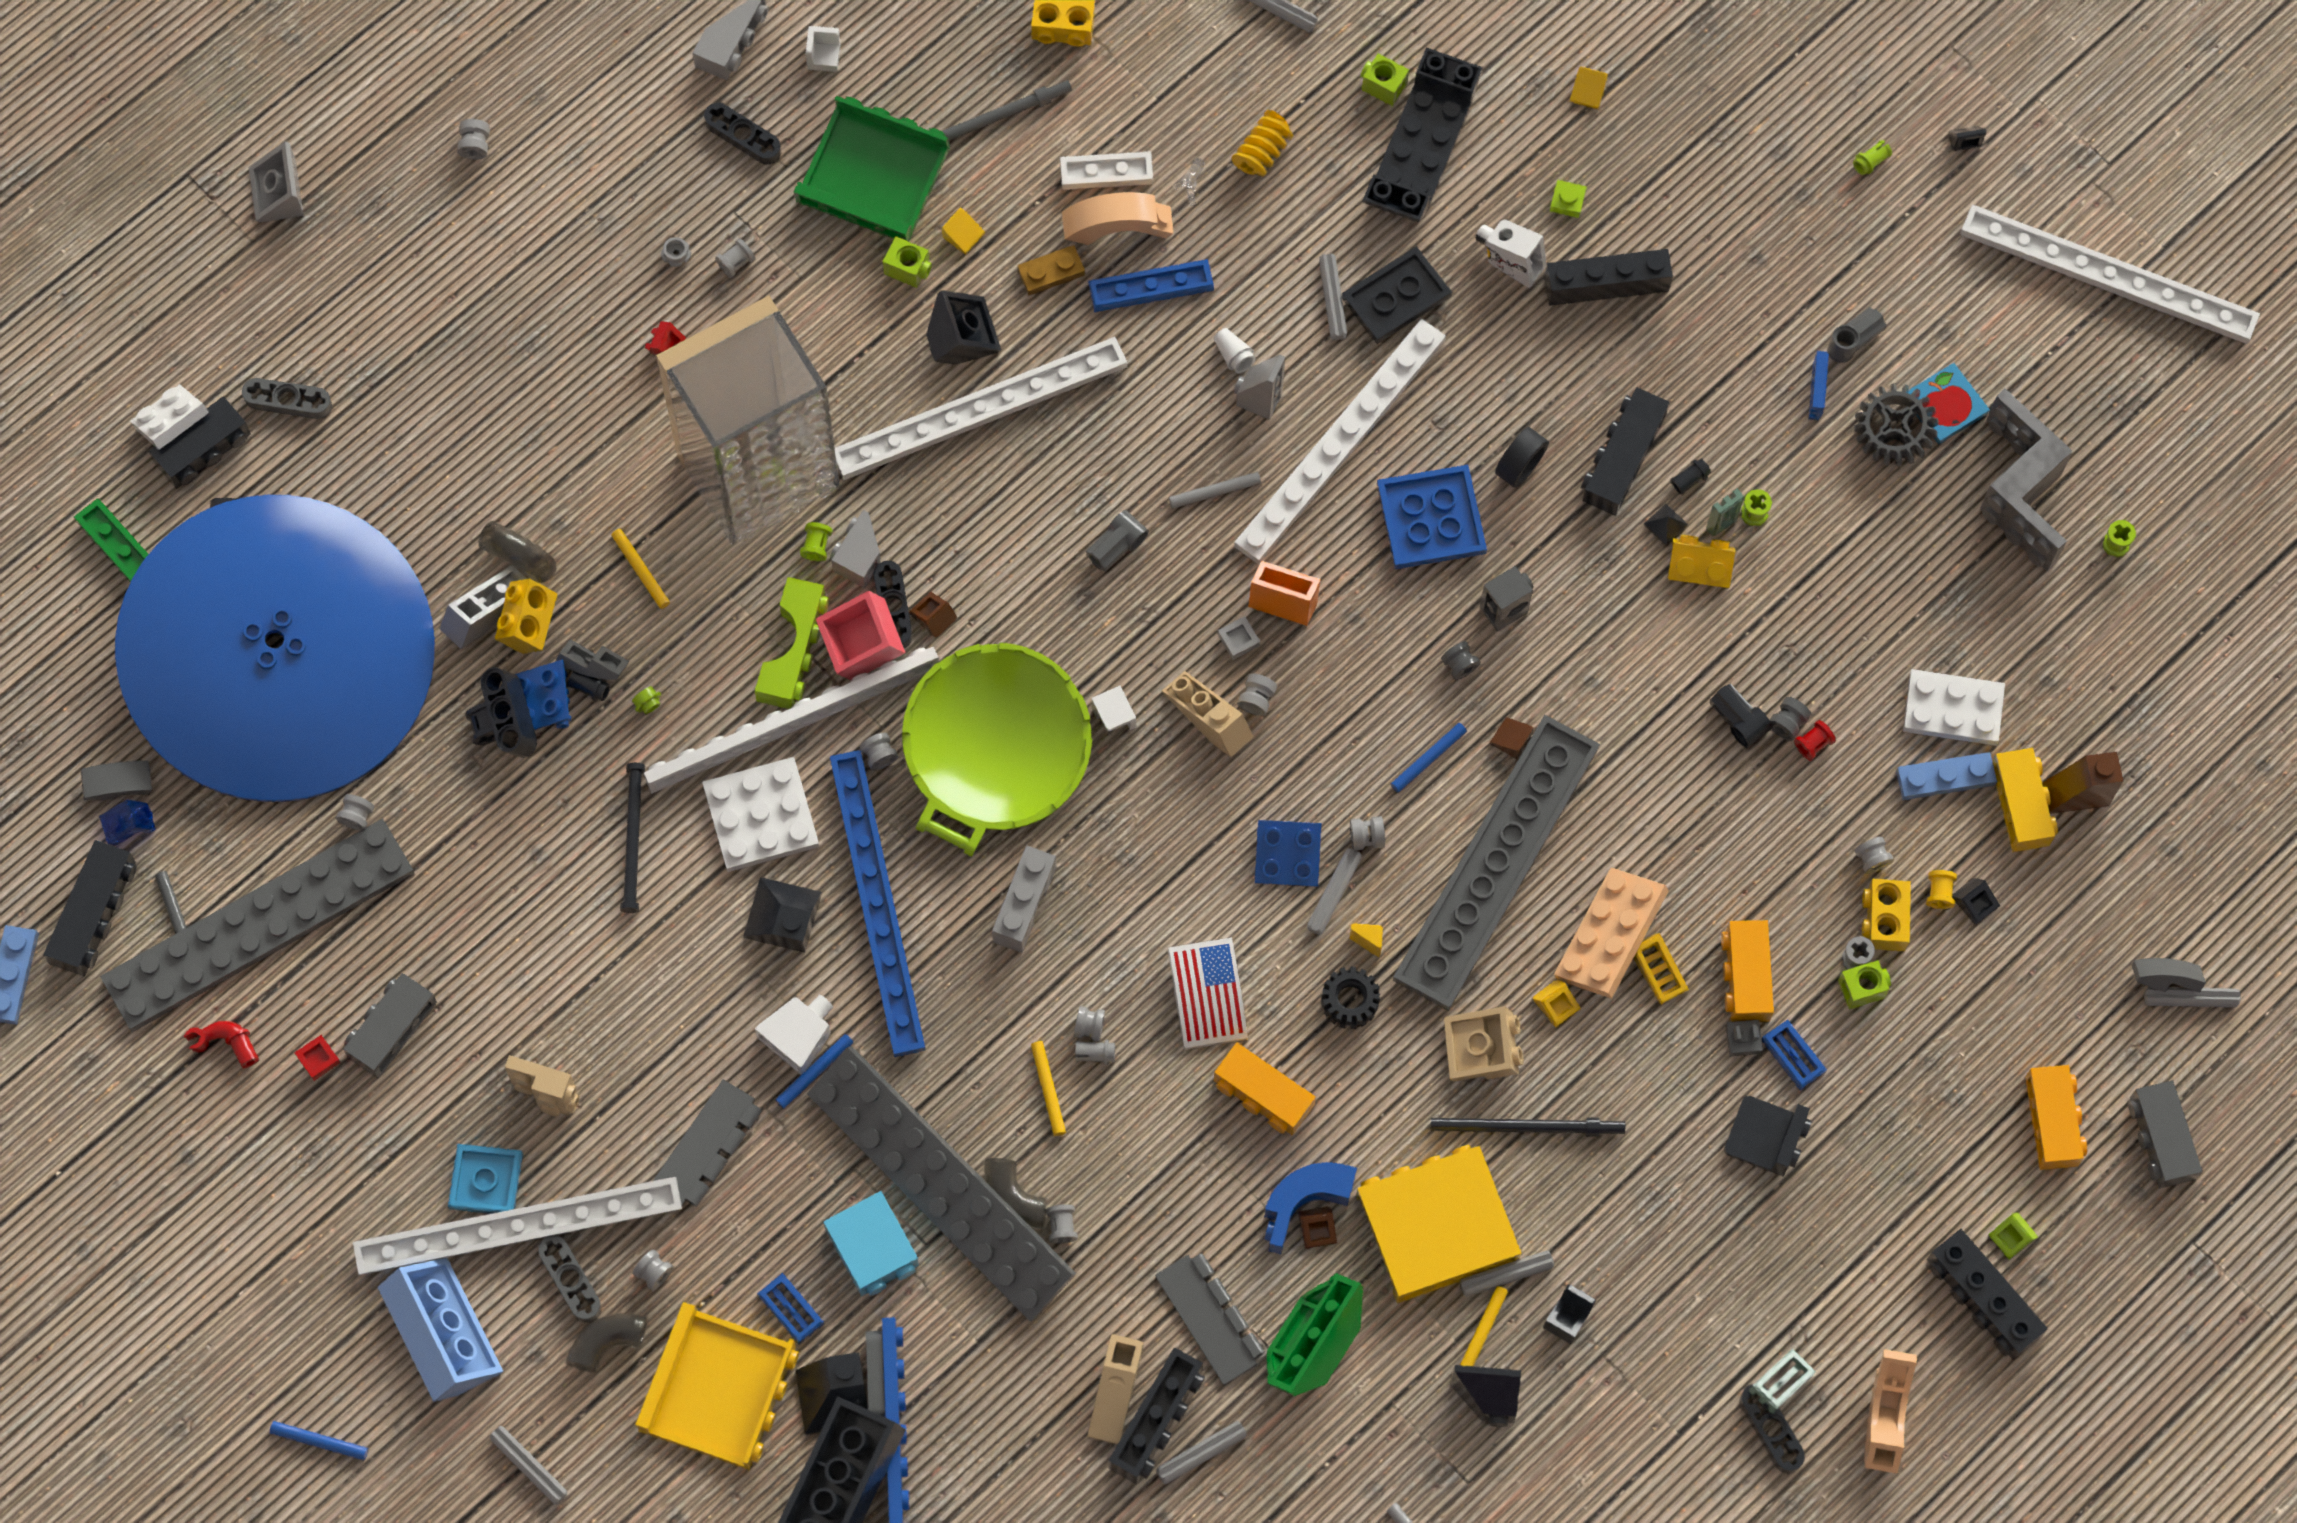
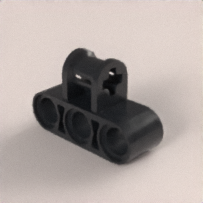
M492 667L487 669L480 681L485 702L465 712L466 719L471 722L474 733L472 742L475 745H485L496 741L499 749L503 752L521 758L529 757L536 750L537 738L521 681L515 674L500 668Z

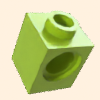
M1378 53L1372 62H1366L1361 71L1360 77L1363 78L1362 91L1393 107L1408 84L1409 69ZM1385 76L1389 78V80L1380 81L1377 79V77Z
M895 236L883 260L884 275L917 288L921 279L926 280L932 269L929 250ZM908 260L916 262L915 265L910 267L902 265L903 262Z
M1878 960L1842 971L1838 979L1849 1010L1885 999L1890 990L1889 987H1891L1889 973L1885 968H1881ZM1869 979L1874 984V988L1870 990L1864 989L1860 985L1859 980Z

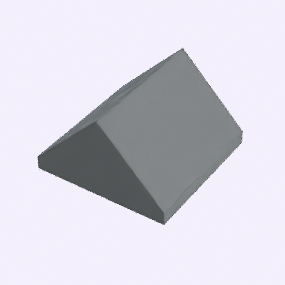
M284 141L249 166L255 219L257 222L304 216L296 160L290 142Z

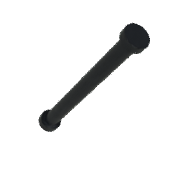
M633 762L626 765V772L629 773L624 901L620 903V911L624 913L639 912V903L636 902L641 783L642 774L645 772V765Z

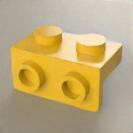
M1680 535V539L1673 538L1668 580L1730 588L1736 553L1735 548L1729 546L1730 542L1711 539V544L1698 542V537L1691 535Z

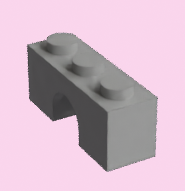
M1026 845L993 927V943L1023 953L1034 926V918L1039 902L1043 895L1046 896L1057 868L1055 855Z

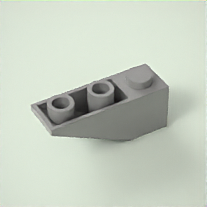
M748 0L707 27L692 52L694 67L724 80L729 78L732 71L736 72L740 66L741 54L744 48H749L754 40L755 28L758 23H763L767 17L769 7L766 5V0Z

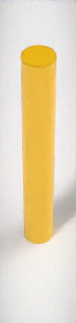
M619 528L613 531L611 534L612 538L660 609L667 607L670 604L669 599L623 530Z
M1037 1041L1031 1044L1032 1053L1053 1135L1061 1136L1066 1134V1129L1043 1041Z
M1496 1286L1460 1365L1474 1366L1508 1294V1291L1503 1287Z

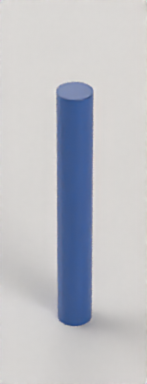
M1461 723L1456 724L1391 782V787L1397 793L1403 790L1467 732L1466 728Z
M844 1034L775 1099L777 1104L783 1109L786 1108L847 1047L854 1043L847 1034Z
M273 1421L270 1427V1434L365 1461L368 1454L367 1447L277 1421Z

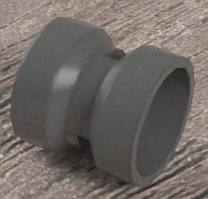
M1786 697L1780 705L1781 711L1773 714L1770 718L1771 730L1781 738L1793 741L1799 733L1800 725L1806 724L1812 714L1799 700Z

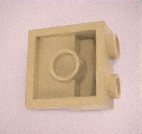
M1507 1007L1444 1017L1450 1080L1456 1082L1485 1077L1489 1080L1519 1074L1518 1066L1524 1063L1522 1049L1520 1046H1516L1515 1035L1520 1034L1521 1031L1518 1016L1513 1015V1012Z
M509 1055L505 1069L512 1085H515V1090L528 1095L533 1094L537 1105L541 1107L540 1110L546 1114L559 1116V1113L565 1115L575 1113L580 1095L577 1094L571 1074Z

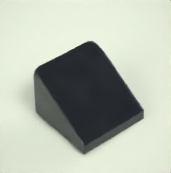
M1974 126L1949 131L1948 136L1952 151L1981 147L1987 133L1986 128Z
M1973 878L1952 894L1956 904L1974 924H1978L2000 907L1987 882L1982 879Z

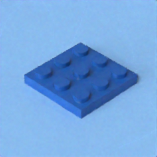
M1469 465L1377 480L1378 494L1395 569L1487 553Z

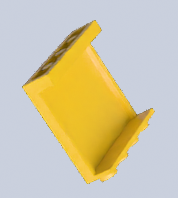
M1470 1145L1461 1146L1453 1150V1155L1442 1159L1440 1156L1427 1158L1421 1162L1422 1166L1410 1169L1409 1166L1398 1168L1391 1172L1392 1176L1381 1180L1379 1177H1372L1363 1181L1361 1187L1357 1188L1356 1198L1361 1201L1391 1279L1393 1285L1392 1292L1397 1304L1458 1283L1462 1278L1520 1259L1522 1253L1480 1146L1471 1148Z
M683 1302L635 1424L638 1431L750 1470L752 1463H758L761 1458L764 1444L760 1442L764 1431L770 1432L776 1413H773L772 1410L776 1400L782 1401L788 1384L784 1382L788 1369L793 1371L797 1363L799 1352L795 1351V1341L789 1339V1342L705 1314L697 1311L696 1306Z

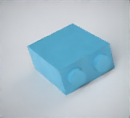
M882 1191L823 1221L830 1240L861 1296L867 1293L870 1296L883 1291L887 1287L886 1283L895 1278L903 1280L916 1272L915 1268L919 1266L918 1257Z

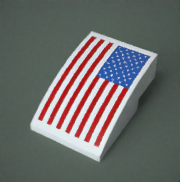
M1232 938L1169 947L1168 957L1184 1050L1248 1040Z

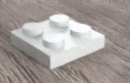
M179 384L177 387L165 391L162 398L151 406L141 409L130 422L156 448L161 449L209 412L202 402Z

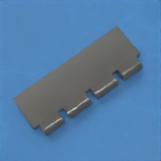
M722 1079L653 1181L676 1177L682 1206L687 1201L697 1207L709 1190V1186L701 1182V1179L705 1178L709 1182L714 1183L728 1162L719 1155L720 1151L732 1156L746 1136L743 1131L737 1128L740 1124L750 1130L761 1114L762 1110L753 1104L755 1098Z
M1201 1253L1192 1259L1189 1255H1186L1155 1274V1277L1225 1386L1257 1366L1255 1359L1263 1355L1265 1351L1253 1332L1243 1338L1239 1336L1249 1329V1326L1236 1305L1231 1306L1225 1311L1222 1309L1232 1299L1219 1278H1215L1209 1283L1205 1282L1215 1272L1204 1254Z

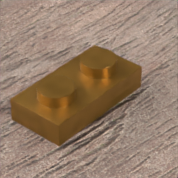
M1074 245L1017 265L1018 273L1028 296L1085 276L1084 266Z

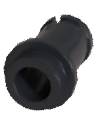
M1702 458L1699 460L1693 459L1691 465L1675 477H1672L1670 482L1674 489L1680 495H1683L1701 480H1708L1711 469Z
M574 671L568 681V687L591 696V699L595 702L598 700L604 701L611 688L606 679H597Z

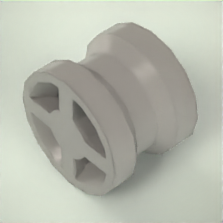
M885 732L869 737L859 746L862 754L867 755L869 759L868 766L870 770L883 769L899 757L896 749L891 748L889 744L890 737Z
M346 794L343 799L344 807L337 813L336 820L344 826L361 831L366 829L367 816L373 813L375 806L362 797Z
M1883 837L1868 840L1854 850L1857 857L1863 860L1864 865L1862 868L1865 874L1880 871L1894 862L1892 854L1887 853L1885 849L1886 842Z
M1079 1006L1074 1037L1082 1038L1087 1036L1091 1037L1093 1041L1100 1042L1105 1010L1099 1009L1093 1012L1089 1011L1087 1007Z
M653 1249L638 1262L632 1274L637 1279H644L647 1282V1287L651 1291H655L668 1279L674 1266L669 1262H663L660 1259L659 1253Z

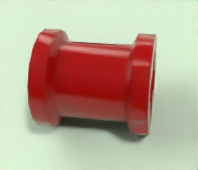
M1817 720L1814 723V728L1802 737L1798 736L1795 738L1794 744L1804 758L1812 761L1816 757V753L1826 745H1833L1836 742V737L1826 723Z

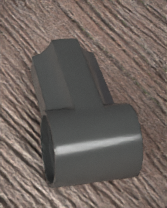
M1869 307L1846 325L1838 326L1834 330L1827 348L1830 358L1839 363L1850 361L1856 351L1886 329L1887 324L1884 321L1883 315L1877 309ZM1838 341L1846 342L1849 346H1842Z
M1124 510L1112 520L1108 526V531L1086 551V555L1099 570L1106 572L1128 550L1133 551L1139 547L1148 536L1149 530L1127 510Z

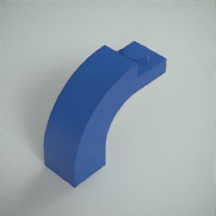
M1316 1163L1302 1167L1284 1178L1272 1192L1265 1208L1264 1217L1276 1220L1275 1222L1269 1221L1264 1240L1270 1241L1269 1252L1282 1253L1290 1220L1301 1206L1319 1200L1348 1206L1357 1168L1340 1163Z

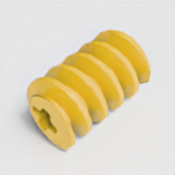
M1266 110L1264 112V117L1258 120L1257 126L1252 128L1250 135L1244 139V144L1240 145L1237 153L1231 157L1233 164L1239 170L1248 175L1266 176L1267 170L1265 167L1270 168L1274 165L1271 157L1279 158L1280 151L1278 148L1285 149L1287 147L1285 140L1290 141L1294 138V134L1289 129V125L1284 117L1273 110Z

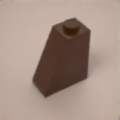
M2117 751L2084 756L2044 781L2042 785L2048 788L2050 794L2049 813L2055 814L2109 806L2124 782Z

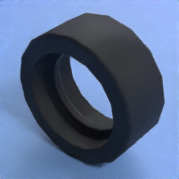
M1527 427L1507 448L1496 467L1495 474L1512 487L1517 488L1536 468L1548 448L1549 441L1532 428Z

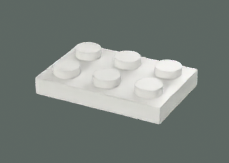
M1911 669L1903 732L1997 746L2000 735L2005 683Z

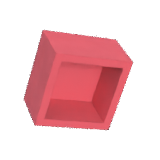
M867 591L816 618L836 674L852 680L859 674L869 673L905 654L885 598L871 591Z

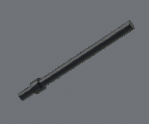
M1586 1117V1120L1431 1118L1430 1130L1586 1133V1137H1599L1600 1134H1625L1626 1123L1625 1121H1600L1599 1117Z

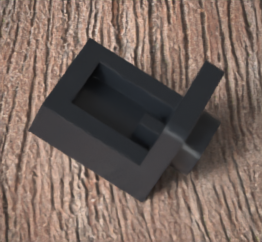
M1568 1284L1542 1328L1571 1344L1587 1320L1596 1300Z

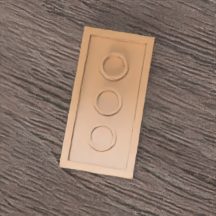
M1611 867L1554 973L1556 979L1612 999L1669 892L1666 885Z

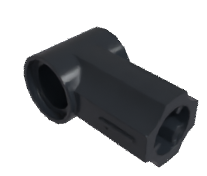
M1731 683L1722 687L1710 699L1709 703L1730 725L1732 735L1745 748L1750 747L1772 729V724L1766 714L1758 707L1753 708Z

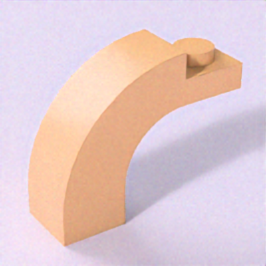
M1135 192L1104 194L1082 200L1062 211L1065 240L1090 245L1105 235L1122 231H1137L1165 239L1174 234L1171 206L1156 203L1155 195Z
M1883 1350L1880 1367L1877 1368L1869 1409L1865 1442V1468L1898 1474L1904 1450L1906 1408L1917 1364V1355Z

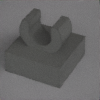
M1759 1020L1726 1023L1730 1057L1762 1054L1763 1047Z

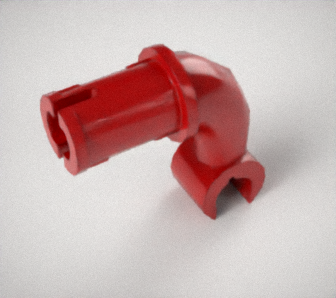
M217 1021L203 1029L193 1027L187 1030L184 1035L188 1041L195 1037H200L198 1043L189 1047L193 1052H203L208 1048L211 1040L222 1038L225 1039L227 1045H231L242 1068H249L259 1062V1058L248 1037L250 1035L249 1030L244 1029L235 1022Z

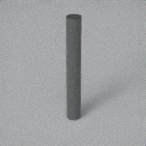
M162 871L157 873L155 878L176 934L187 928L168 873Z

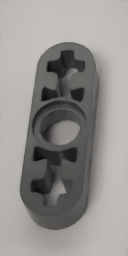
M252 378L242 388L245 403L250 408L314 419L324 418L332 410V401L328 392L319 387ZM260 388L264 395H258L257 399H253L251 393H255ZM285 392H292L296 395L294 402L289 405L279 403V397ZM302 395H304L306 401L302 402ZM268 396H272L273 402H270ZM317 398H321L323 404H319L318 408H313L311 402H316Z
M552 1235L544 1238L539 1245L540 1258L577 1320L584 1323L596 1320L602 1310L601 1302L568 1244L560 1236ZM554 1244L556 1248L563 1247L559 1250V1254L565 1264L559 1267L552 1255L545 1256L549 1253L548 1247ZM572 1270L579 1274V1282L575 1286L565 1287L562 1285L561 1277L566 1271ZM585 1286L588 1289L583 1290L582 1294L588 1303L595 1302L591 1305L592 1312L588 1314L584 1310L578 1311L581 1308V1304L576 1296Z
M883 1330L866 1331L868 1410L886 1418Z

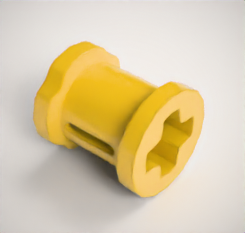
M1948 870L1930 871L1928 879L1931 881L1930 897L1926 899L1927 906L1935 909L1953 908L1955 906V900L1952 898L1953 883L1957 881V874Z

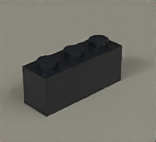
M224 396L206 408L209 412L164 447L161 449L154 447L149 451L154 464L176 489L182 485L190 484L195 480L199 472L207 466L211 467L217 464L226 452L241 446L251 434L246 421Z

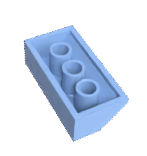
M448 1258L400 1267L378 1286L379 1292L433 1402L458 1396L503 1372Z

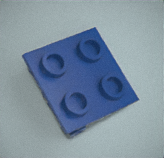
M564 660L515 674L521 681L534 730L556 724L558 729L568 728L572 718L569 715L568 709L570 699L567 697L569 690L566 688L565 678L567 677V672L564 669Z
M1258 820L1255 883L1318 886L1322 823Z

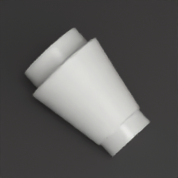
M1224 328L1214 336V341L1230 370H1234L1236 373H1243L1254 364L1255 356L1253 355V349L1230 332L1229 329Z

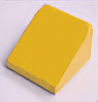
M1580 66L1570 102L1599 110L1608 74Z
M961 207L942 227V238L965 255L985 234V231Z
M1351 924L1349 939L1373 955L1380 957L1383 927L1381 925Z
M1559 980L1553 981L1532 997L1536 1005L1554 1027H1557L1581 1009L1567 984Z

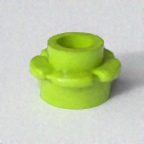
M652 686L640 691L632 699L633 704L636 706L635 711L639 713L644 712L647 715L656 710L661 704L659 702L662 695L661 692H656Z

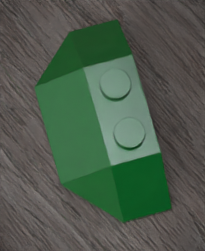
M1336 1273L1329 1277V1281L1317 1285L1300 1297L1267 1349V1383L1270 1386L1292 1396H1297L1327 1384L1361 1329L1363 1285Z

